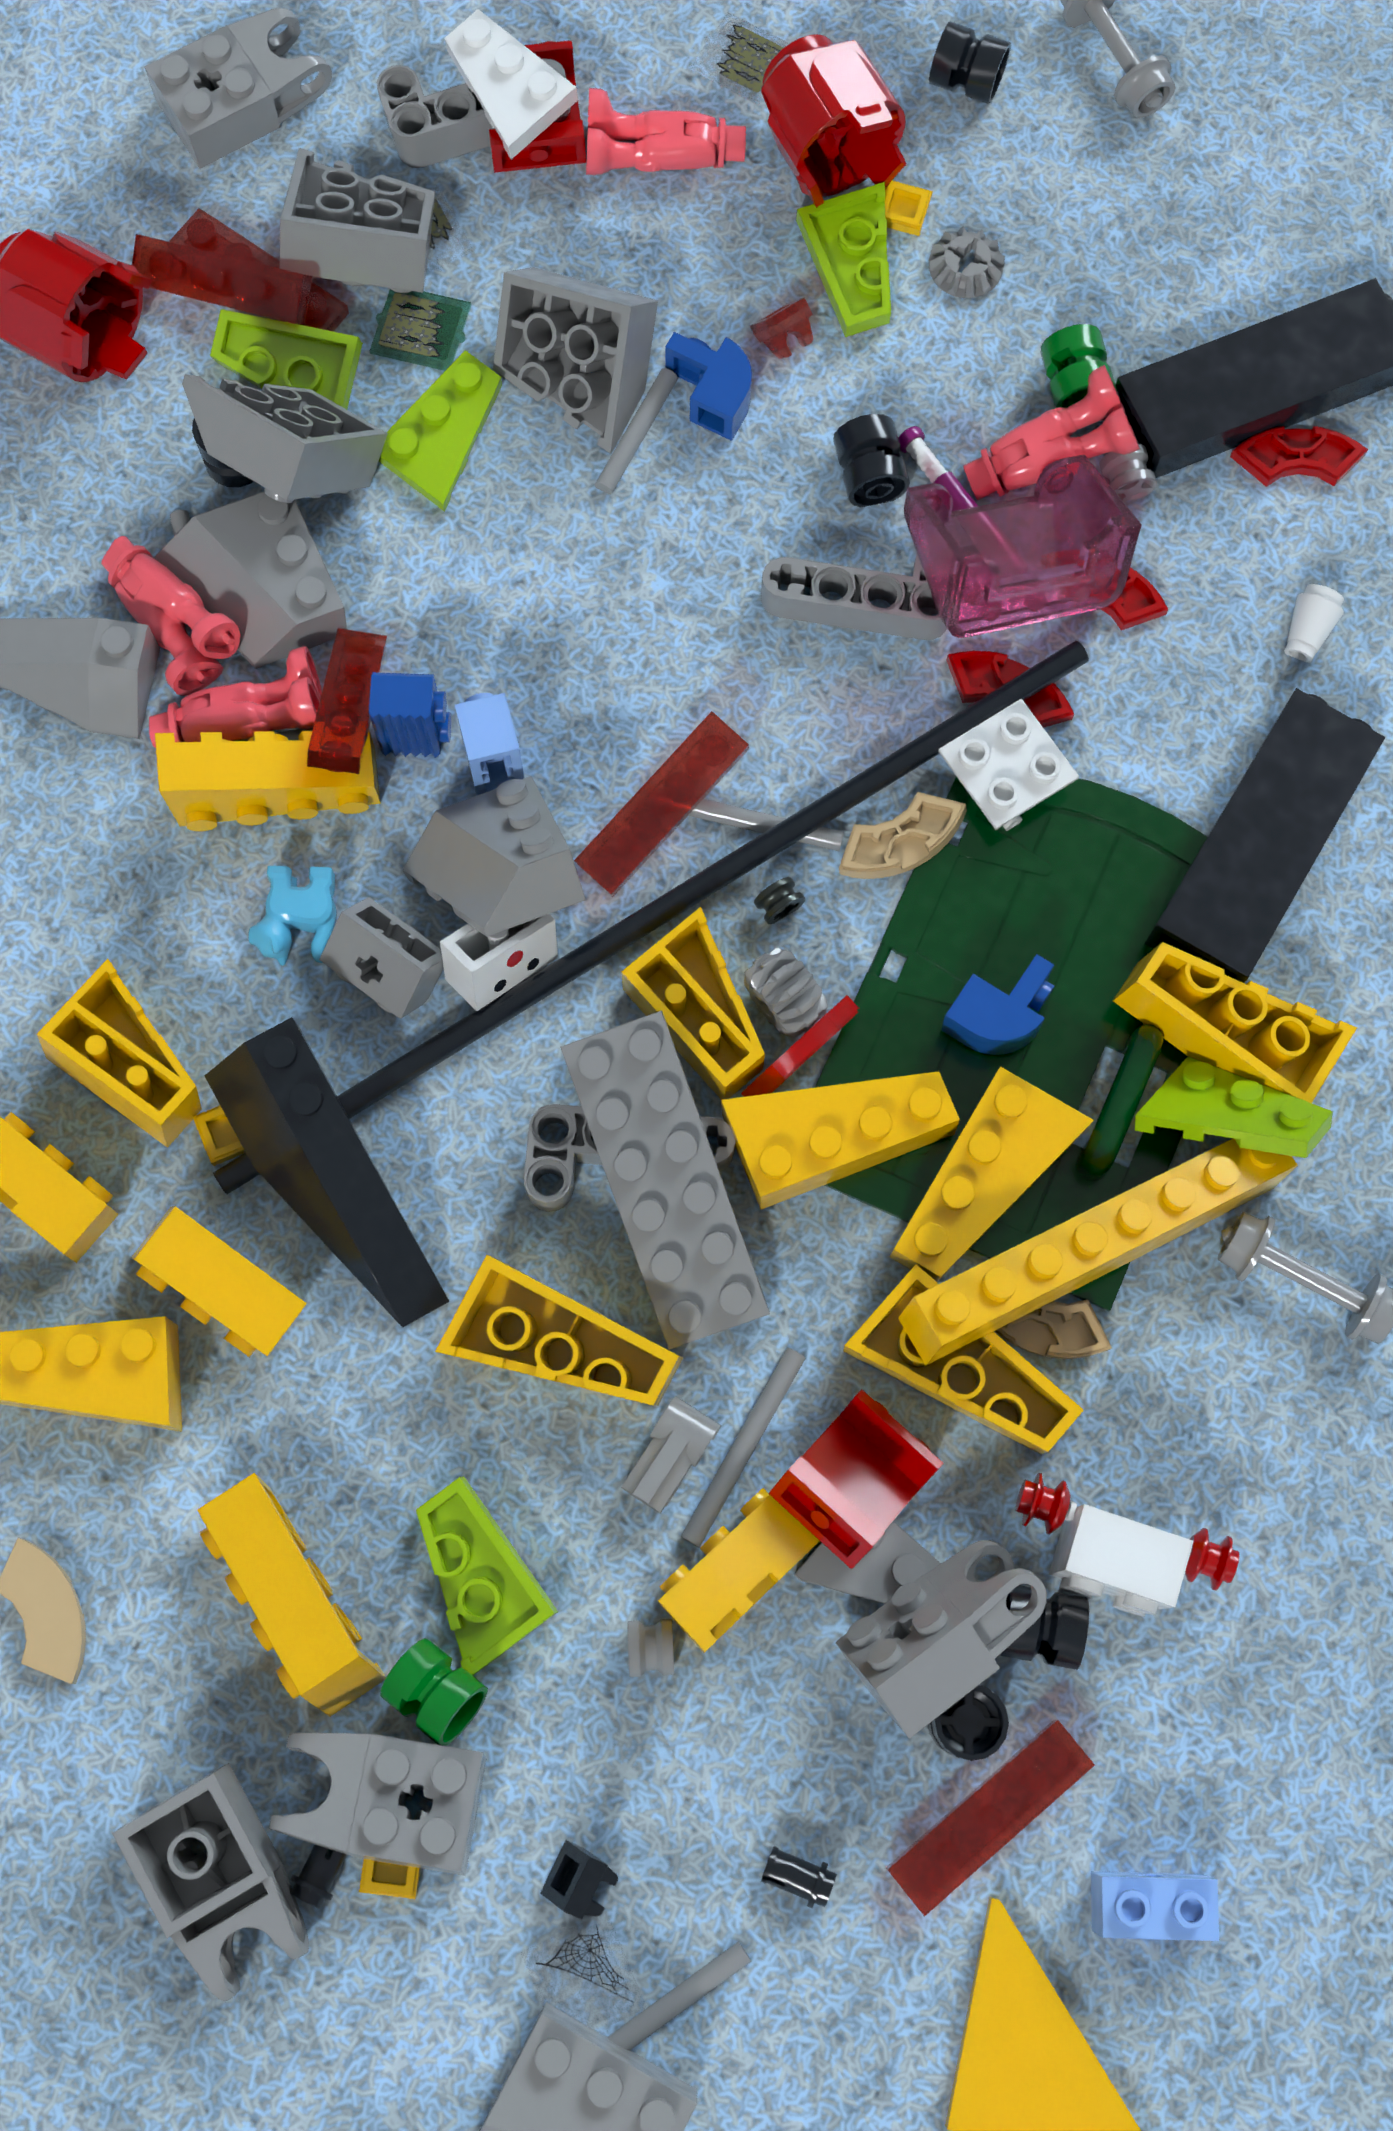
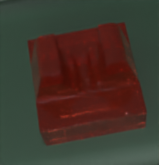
M805 297L775 310L750 325V328L760 343L763 342L776 357L784 359L792 355L786 343L788 333L793 334L803 347L813 342L809 317L813 313Z

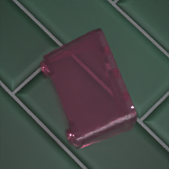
M1085 455L1063 458L1047 465L1037 480L1034 496L952 511L953 498L947 489L940 484H925L907 488L904 518L939 617L952 636L968 638L1091 612L1109 606L1122 594L1142 524Z

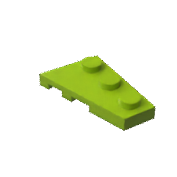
M885 182L824 200V203L817 208L814 204L798 208L796 222L845 337L889 324L891 298L889 262L887 261Z
M221 309L210 356L218 364L261 389L264 384L311 389L347 410L363 343L358 336Z
M465 350L386 432L388 434L379 462L445 512L451 499V493L459 476L462 475L468 456L477 436L481 433L501 390L502 377Z
M1188 1056L1135 1115V1131L1154 1134L1156 1126L1183 1130V1139L1203 1142L1205 1135L1208 1134L1233 1138L1240 1148L1307 1158L1330 1130L1333 1111Z
M465 1477L457 1478L416 1509L434 1574L438 1575L448 1609L445 1612L451 1631L454 1630L462 1657L460 1661L461 1666L474 1676L558 1613V1610Z

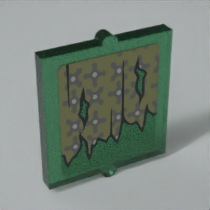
M390 289L383 312L376 315L378 327L370 348V354L445 371L454 362L459 343L464 342L466 339L463 330L470 312L471 302L424 291L423 293L415 291L398 293Z

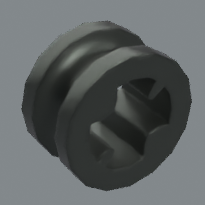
M785 877L771 884L754 900V905L757 909H764L766 911L764 920L769 925L798 910L805 902L806 898L801 892H794L795 882L791 877Z

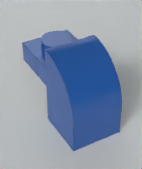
M674 332L665 346V368L672 370L677 377L696 385L695 390L690 396V421L732 441L750 408L752 370L747 355L738 344L725 337L716 352L700 339L686 338Z
M1036 954L1010 995L1002 992L977 975L972 974L946 1013L941 1031L972 1050L984 1054H1008L1025 1047L1039 1033L1045 1019L1035 1011H1040L1055 987L1048 982L1054 964Z

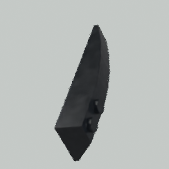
M293 1017L244 1042L204 1075L253 1167L402 1328L450 1302Z

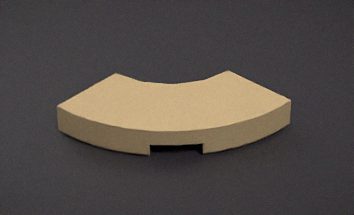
M917 792L909 807L893 820L876 825L854 824L839 866V873L853 878L877 879L898 875L920 866L939 853L956 834L967 812L966 804Z
M1089 1300L1070 1304L1052 1301L995 1330L997 1334L1013 1345L1028 1352L1051 1358H1084L1100 1354L1112 1348Z
M17 1538L0 1576V1594L13 1603L23 1619L26 1644L21 1664L67 1683L76 1684L85 1655L86 1624L78 1596L71 1583L72 1581L59 1563L47 1552L23 1538Z

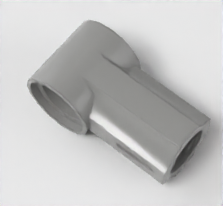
M675 1396L650 1434L651 1442L621 1488L661 1514L681 1485V1481L692 1465L696 1467L703 1457L702 1454L711 1440H714L722 1425Z

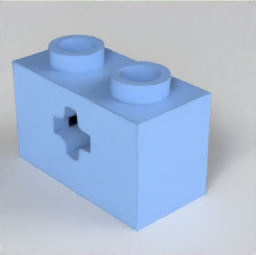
M479 693L470 696L463 703L455 704L476 795L494 790L507 780L524 779L520 749L505 693L497 695Z
M1091 1871L1092 1931L1102 1938L1219 1941L1217 1879L1204 1874Z

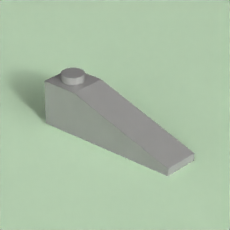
M0 618V688L28 699L37 706L49 712L52 711L89 732L140 739L160 647L147 624L105 618Z

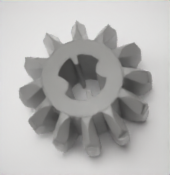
M776 947L770 953L761 955L753 962L754 965L744 972V986L749 991L750 998L755 1002L758 1010L767 1018L769 1024H773L779 1033L796 1038L801 1033H806L826 1014L828 1005L827 999L822 994V988L814 980L813 974L805 968L802 961H798L792 952Z

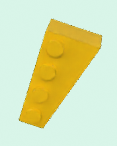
M369 730L302 731L298 735V740L288 741L286 736L276 734L274 731L254 732L253 737L249 738L248 741L222 739V732H200V742H175L174 733H155L159 792L179 826H186L187 829L192 831H209L217 827V822L237 820L242 825H260L268 820V816L288 814V817L292 819L305 820L316 817L320 810L337 808L342 813L357 814L368 810L371 804H380L376 752Z
M1164 942L1137 963L1113 999V1002L1143 1024L1156 1026L1161 1031L1163 1038L1185 1055L1310 1103L1313 1102L1357 1027L1341 1020L1334 1023L1316 1015V1009L1300 1002L1290 1004L1268 994V988L1253 981L1245 984L1225 975L1223 968Z
M1000 1067L897 1242L890 1258L910 1270L917 1264L938 1282L1085 1132L1094 1120Z
M939 1071L721 1100L723 1119L731 1127L735 1137L736 1151L760 1210L955 1134L960 1121Z
M486 1255L435 1350L438 1353L653 1406H659L683 1360V1357L489 1255Z
M917 1264L844 1345L843 1351L1041 1455L1050 1451L1084 1411L994 1331L925 1366L898 1319L914 1296L938 1285Z
M166 1316L0 1332V1404L182 1432L178 1325Z
M255 1473L251 1474L197 1510L206 1525V1528L200 1531L203 1542L215 1559L218 1560L221 1557L225 1559L231 1570V1573L225 1576V1581L241 1605L247 1602L250 1604L257 1619L250 1623V1626L266 1651L275 1649L283 1664L276 1669V1673L284 1688L293 1699L300 1695L331 1717L386 1679L378 1663L374 1664L356 1648L355 1644L361 1641L362 1637L337 1603L333 1605L330 1603L328 1598L333 1595L332 1588L315 1562L310 1557L305 1559L302 1553L307 1551L305 1544L270 1487Z

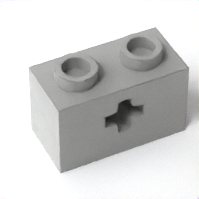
M370 897L341 912L319 959L334 970L340 979L353 984L374 999L381 1009L394 1014L400 1019L427 1001L444 969L441 948Z

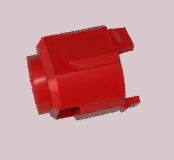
M813 34L801 37L788 44L772 59L765 71L761 93L770 113L768 124L779 151L796 176L801 191L810 197L816 208L824 203L823 197L843 192L862 183L868 177L875 185L885 182L886 188L907 164L897 146L903 136L906 119L903 109L862 46L856 40L832 43L824 35Z
M27 229L23 232L12 234L0 243V339L77 382L93 381L103 376L106 371L127 380L148 354L145 347L132 338L141 316L143 288L149 289L152 280L140 274L133 265L118 261L87 243L55 231L53 236Z

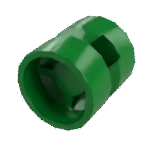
M1076 324L1065 327L1051 334L1041 345L1040 353L1046 376L1051 380L1050 391L1055 408H1068L1083 399L1088 394V376L1095 369L1103 365L1106 366L1116 389L1111 367L1106 362L1107 352L1103 337L1097 326Z
M424 1638L411 1646L390 1670L380 1690V1697L405 1717L416 1714V1727L437 1745L446 1746L455 1740L476 1716L485 1701L488 1688L466 1669L460 1667L452 1670L450 1668L452 1658L432 1641Z

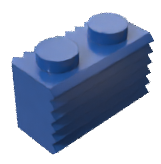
M372 672L369 716L380 751L385 756L391 752L396 757L401 752L405 757L410 753L414 757L421 753L426 758L431 753L436 758L441 754V742L450 743L451 713L446 712V692L437 691L434 674Z

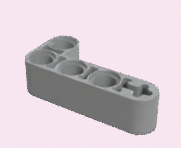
M542 59L566 78L565 70L560 63L552 59ZM391 66L379 75L376 83L384 115L398 156L407 166L413 168L426 167L491 146L489 129L495 128H492L482 105L466 83L424 96L416 73L407 66ZM571 107L553 123L564 121L569 115Z
M941 535L926 538L917 550L912 576L791 557H779L771 560L765 566L762 573L761 603L767 612L779 618L920 640H934L946 632L950 622L956 596L961 551L958 545L948 537ZM938 563L944 566L946 570L935 571L930 569L927 564ZM785 584L788 585V589L782 591L779 590V586ZM805 587L811 588L810 596L804 595ZM826 592H835L843 598L839 600H828L825 599L822 596V594ZM882 599L891 606L878 608L871 604L870 601ZM922 607H932L940 614L929 616L923 614L919 609Z
M545 1105L538 1109L531 1118L524 1169V1186L531 1203L539 1210L546 1212L558 1211L569 1203L574 1191L576 1163L602 1165L596 1145L592 1141L593 1137L582 1106ZM700 1116L707 1137H717L718 1146H721L717 1148L716 1156H714L721 1172L733 1160L736 1143L730 1125L725 1121L714 1117ZM551 1123L563 1124L569 1130L566 1138L555 1144L542 1140L540 1138L541 1131ZM545 1174L558 1175L564 1181L562 1188L554 1195L545 1196L535 1190V1184L541 1176Z

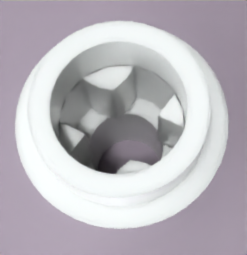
M1310 584L1306 586L1304 593L1297 595L1287 645L1284 650L1285 654L1306 663L1312 662L1315 654L1344 614V610L1341 607L1344 598L1340 593L1326 586Z

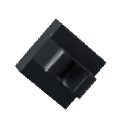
M565 1840L540 1893L562 1911L582 1920L584 1915L600 1916L603 1913L605 1907L592 1898L601 1881L615 1886L618 1876L606 1863L595 1855Z

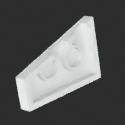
M479 9L444 38L449 55L470 91L475 93L490 125L496 129L502 139L504 149L510 159H513L578 101L575 85Z

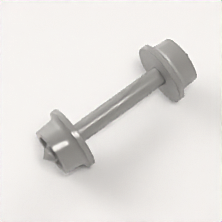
M1060 0L1064 6L1063 18L1066 24L1075 28L1092 21L1126 73L1117 84L1114 92V98L1119 106L1128 107L1135 117L1142 118L1154 114L1171 99L1176 87L1170 76L1172 68L1169 60L1162 55L1152 56L1143 61L1139 59L1108 11L1115 0Z
M1242 1212L1232 1227L1221 1231L1224 1242L1217 1259L1236 1272L1235 1278L1237 1280L1244 1281L1256 1263L1259 1262L1352 1311L1353 1313L1345 1330L1346 1337L1351 1340L1360 1336L1379 1344L1392 1330L1393 1288L1387 1285V1278L1380 1273L1375 1275L1363 1292L1352 1288L1268 1244L1276 1222L1270 1216L1265 1219H1259Z

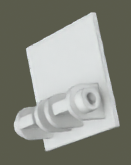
M1022 698L938 749V752L995 830L1003 826L1008 831L1022 821L1021 814L1080 777Z

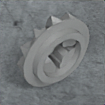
M962 226L957 233L950 234L945 231L941 240L937 244H933L929 257V272L935 284L944 292L959 298H975L990 292L999 283L1003 273L1005 256L1001 255L999 251L998 240L990 241L985 237L983 229L978 233L967 232L964 226ZM971 249L975 250L974 263L971 262L960 273V258H964L967 253H970Z

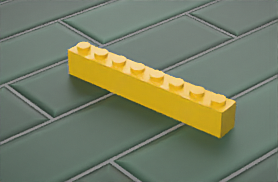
M1231 1139L914 1296L898 1319L926 1366L1274 1189L1298 1165L1292 1156L1240 1148L1235 1139Z

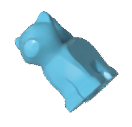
M268 866L267 877L271 886L266 900V915L260 922L250 927L248 932L249 943L256 946L264 957L277 959L280 965L283 966L287 962L292 945L291 930L297 929L315 933L311 943V954L316 962L323 963L319 959L335 927L337 910L333 900L335 874L332 868L310 867V883L305 887H297V878L292 877V869L290 867Z

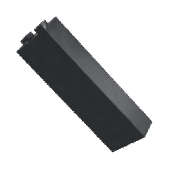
M1374 278L1119 376L1115 384L1117 394L1138 444L1146 447L1149 458L1146 463L1147 469L1154 472L1155 478L1161 477L1235 448L1262 431L1284 426V428L1393 386L1392 298L1384 293L1377 279Z
M1296 688L1144 944L1155 949L1164 942L1223 968L1225 975L1245 983L1386 737L1374 731L1366 722L1350 718L1330 707L1321 697L1307 694Z

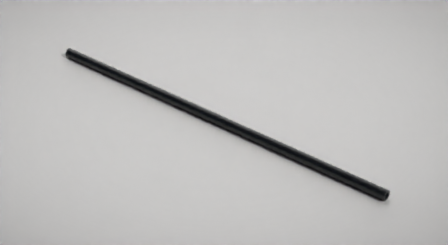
M1075 640L527 978L480 1010L472 1012L344 1091L337 1097L349 1119L940 754L938 752L939 748L1021 698L1023 701L1029 699L1089 661L1085 648L1080 642ZM246 1153L213 1172L217 1182L227 1195L260 1175L253 1167Z

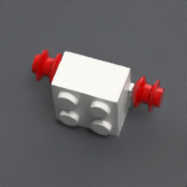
M1042 1473L1036 1475L1034 1482L1024 1480L1021 1486L1015 1511L1023 1514L1022 1526L1026 1527L1033 1518L1044 1521L1046 1534L1049 1535L1062 1526L1048 1575L1062 1579L1059 1588L1066 1592L1092 1599V1595L1101 1597L1102 1593L1115 1597L1112 1605L1114 1608L1145 1617L1146 1613L1156 1615L1158 1609L1176 1607L1184 1574L1187 1581L1191 1583L1199 1574L1210 1577L1211 1589L1215 1591L1218 1590L1222 1582L1231 1583L1235 1576L1240 1554L1239 1551L1232 1549L1233 1540L1230 1536H1226L1220 1544L1209 1541L1208 1529L1202 1528L1190 1539L1086 1504L1077 1507L1076 1502L1070 1501L1071 1495L1066 1481L1062 1480L1055 1489L1044 1486Z

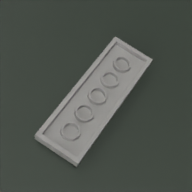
M659 1011L561 1046V1051L668 1349L679 1347L769 1315L768 1305L663 1012Z

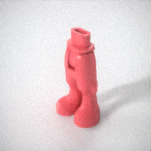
M589 88L586 175H602L610 170L632 167L643 172L689 170L712 166L713 168H723L724 161H745L746 126L726 125L725 118H719L717 127L714 117L692 111L650 110L638 115H627L613 110L607 91L601 88ZM635 140V141H637V142H635V143H626V142H617V141Z
M1103 365L1095 369L1088 376V394L1083 399L1068 408L1058 407L1045 411L1041 416L1016 427L990 446L991 453L987 448L980 450L982 457L963 465L972 491L976 499L979 500L996 491L1001 497L1010 490L1027 487L1060 474H1071L1081 468L1088 459L1102 454L1114 452L1127 455L1140 448L1107 368ZM1105 420L1101 426L1080 437H1071L1077 430Z
M120 536L115 539L104 555L101 564L109 572L108 582L114 587L116 594L127 611L138 623L149 625L158 646L169 650L175 658L169 663L165 671L167 683L181 696H187L204 689L215 681L223 671L224 667L217 659H226L236 653L241 636L238 625L222 613L212 614L205 609L200 595L193 587L185 584L166 566L153 558L144 546H134L126 536ZM185 623L192 629L191 637L186 632Z
M307 646L289 651L286 662V675L273 682L255 684L245 681L231 685L211 687L181 699L180 707L176 702L168 704L167 712L149 716V735L152 745L156 748L155 733H174L175 742H200V732H222V739L235 741L249 739L253 737L254 732L292 728L308 730L323 726L325 724L324 711L321 705L324 703L316 666Z

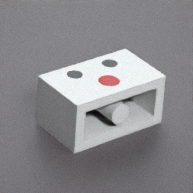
M550 914L488 937L470 924H466L440 941L445 980L476 1011L558 958L555 919Z

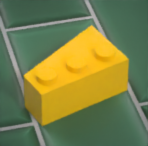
M699 907L621 971L622 988L646 1016L659 1011L663 1012L676 1050L721 1100L733 1096L763 1070L765 1053L740 995L737 994L731 981L720 950L718 951L703 910Z
M108 958L37 1033L46 1059L167 1148L193 1120V1116L202 1110L195 1083L161 1034L159 1035L144 1014L143 1008L126 988Z
M10 1112L4 1119L0 1117V1202L61 1253L77 1263L119 1215L107 1205L113 1195L90 1176L83 1183L68 1173L74 1163L51 1144L43 1151L29 1141L35 1131L14 1113Z
M176 1206L168 1209L131 1257L142 1265L136 1272L138 1277L160 1293L168 1285L186 1297L180 1307L204 1325H207L213 1317L230 1329L223 1339L249 1358L256 1349L268 1356L307 1304Z
M764 1488L758 1491L740 1509L746 1518L735 1529L729 1532L723 1525L700 1547V1550L706 1555L691 1570L682 1564L660 1585L665 1594L658 1600L659 1604L703 1653L820 1541L770 1496Z

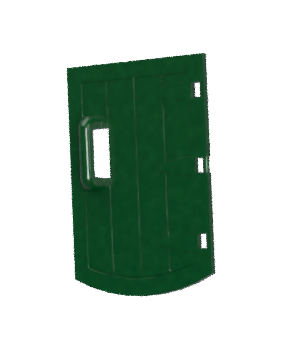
M957 776L955 777L946 799L966 804L967 812L963 822L968 824L958 846L948 843L930 860L914 868L854 1000V1003L859 1007L858 1013L842 1027L815 1086L823 1087L940 1072L960 1118L954 1135L824 1185L909 1223L1000 1067L1078 1111L1105 1046L1124 1054L1092 1134L1083 1148L1072 1144L969 1249L989 1259L1168 1171L1183 1135V1130L1156 1126L1154 1134L1142 1133L1128 1167L1114 1162L1153 1068L1155 1067L1167 1073L1164 1079L1165 1082L1188 1056L1166 1041L1156 1026L1143 1024L1113 1002V999L1137 963L1153 950V948L1144 943L1207 836L1174 815L1139 798L1080 778L1021 814L1022 821L1006 831L1003 826L997 830L994 829ZM891 950L907 958L896 983L886 978H880ZM1036 954L1054 964L1048 982L1055 987L1040 1011H1035L1045 1019L1039 1033L1025 1047L1008 1054H984L972 1050L941 1031L946 1013L972 974L977 975L1002 992L1010 995ZM1130 1262L1068 1294L1082 1300H1089L1091 1304L1106 1311H1111Z

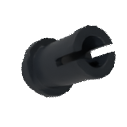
M314 1845L299 1876L293 1875L290 1879L295 1882L290 1894L320 1909L325 1899L331 1901L333 1894L329 1893L347 1855L334 1850L330 1859H326L325 1855L328 1848Z
M773 1846L761 1882L764 1884L768 1883L808 1900L807 1907L813 1908L814 1903L825 1907L837 1874L827 1870L828 1864L822 1862L821 1867Z

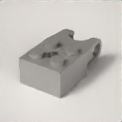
M271 9L226 25L144 66L155 101L199 169L281 128L280 123L316 100L328 88L332 79V70L324 58L312 55L292 59L281 57L288 52L301 33L299 21L289 9ZM281 24H288L282 33L269 38L274 28ZM319 71L317 77L312 82L301 85L302 80Z
M980 1540L970 1544L925 1575H922L916 1581L901 1586L893 1594L890 1601L870 1616L860 1618L854 1622L847 1633L835 1643L871 1695L910 1739L1000 1669L995 1658L1038 1620L1047 1602V1591L1043 1582L1034 1573L1023 1568L1014 1569V1562L1009 1552L1003 1546L991 1540ZM996 1555L999 1559V1566L995 1574L985 1581H977L974 1576L977 1562L984 1556ZM1021 1584H1029L1032 1593L1028 1604L1017 1611L1008 1610L1006 1606L1008 1594Z
M289 1734L287 1740V1748L289 1750L305 1753L313 1759L326 1764L331 1775V1788L326 1800L317 1809L308 1813H294L286 1816L272 1815L268 1829L355 1858L466 1876L487 1760L483 1752L375 1734ZM423 1790L426 1799L432 1802L431 1810L429 1813L421 1811L419 1820H411V1812L404 1807L405 1802L409 1796L414 1798V1792Z
M230 1763L188 1786L112 1833L166 1938L171 1936L203 1983L218 1999L224 2002L235 1997L240 1990V1981L234 1969L235 1960L232 1954V1939L235 1931L248 1927L260 1929L268 1934L273 1942L282 1948L293 1960L308 1953L309 1939L307 1929L296 1898L290 1894L292 1887L283 1863ZM196 1840L202 1841L206 1846L207 1853L203 1852L194 1855L190 1845Z

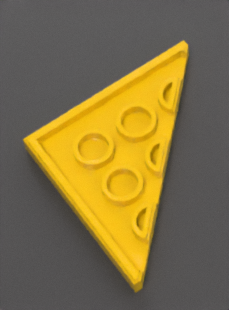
M989 1896L945 2123L946 2129L951 2131H1141L1003 1904L998 1898Z

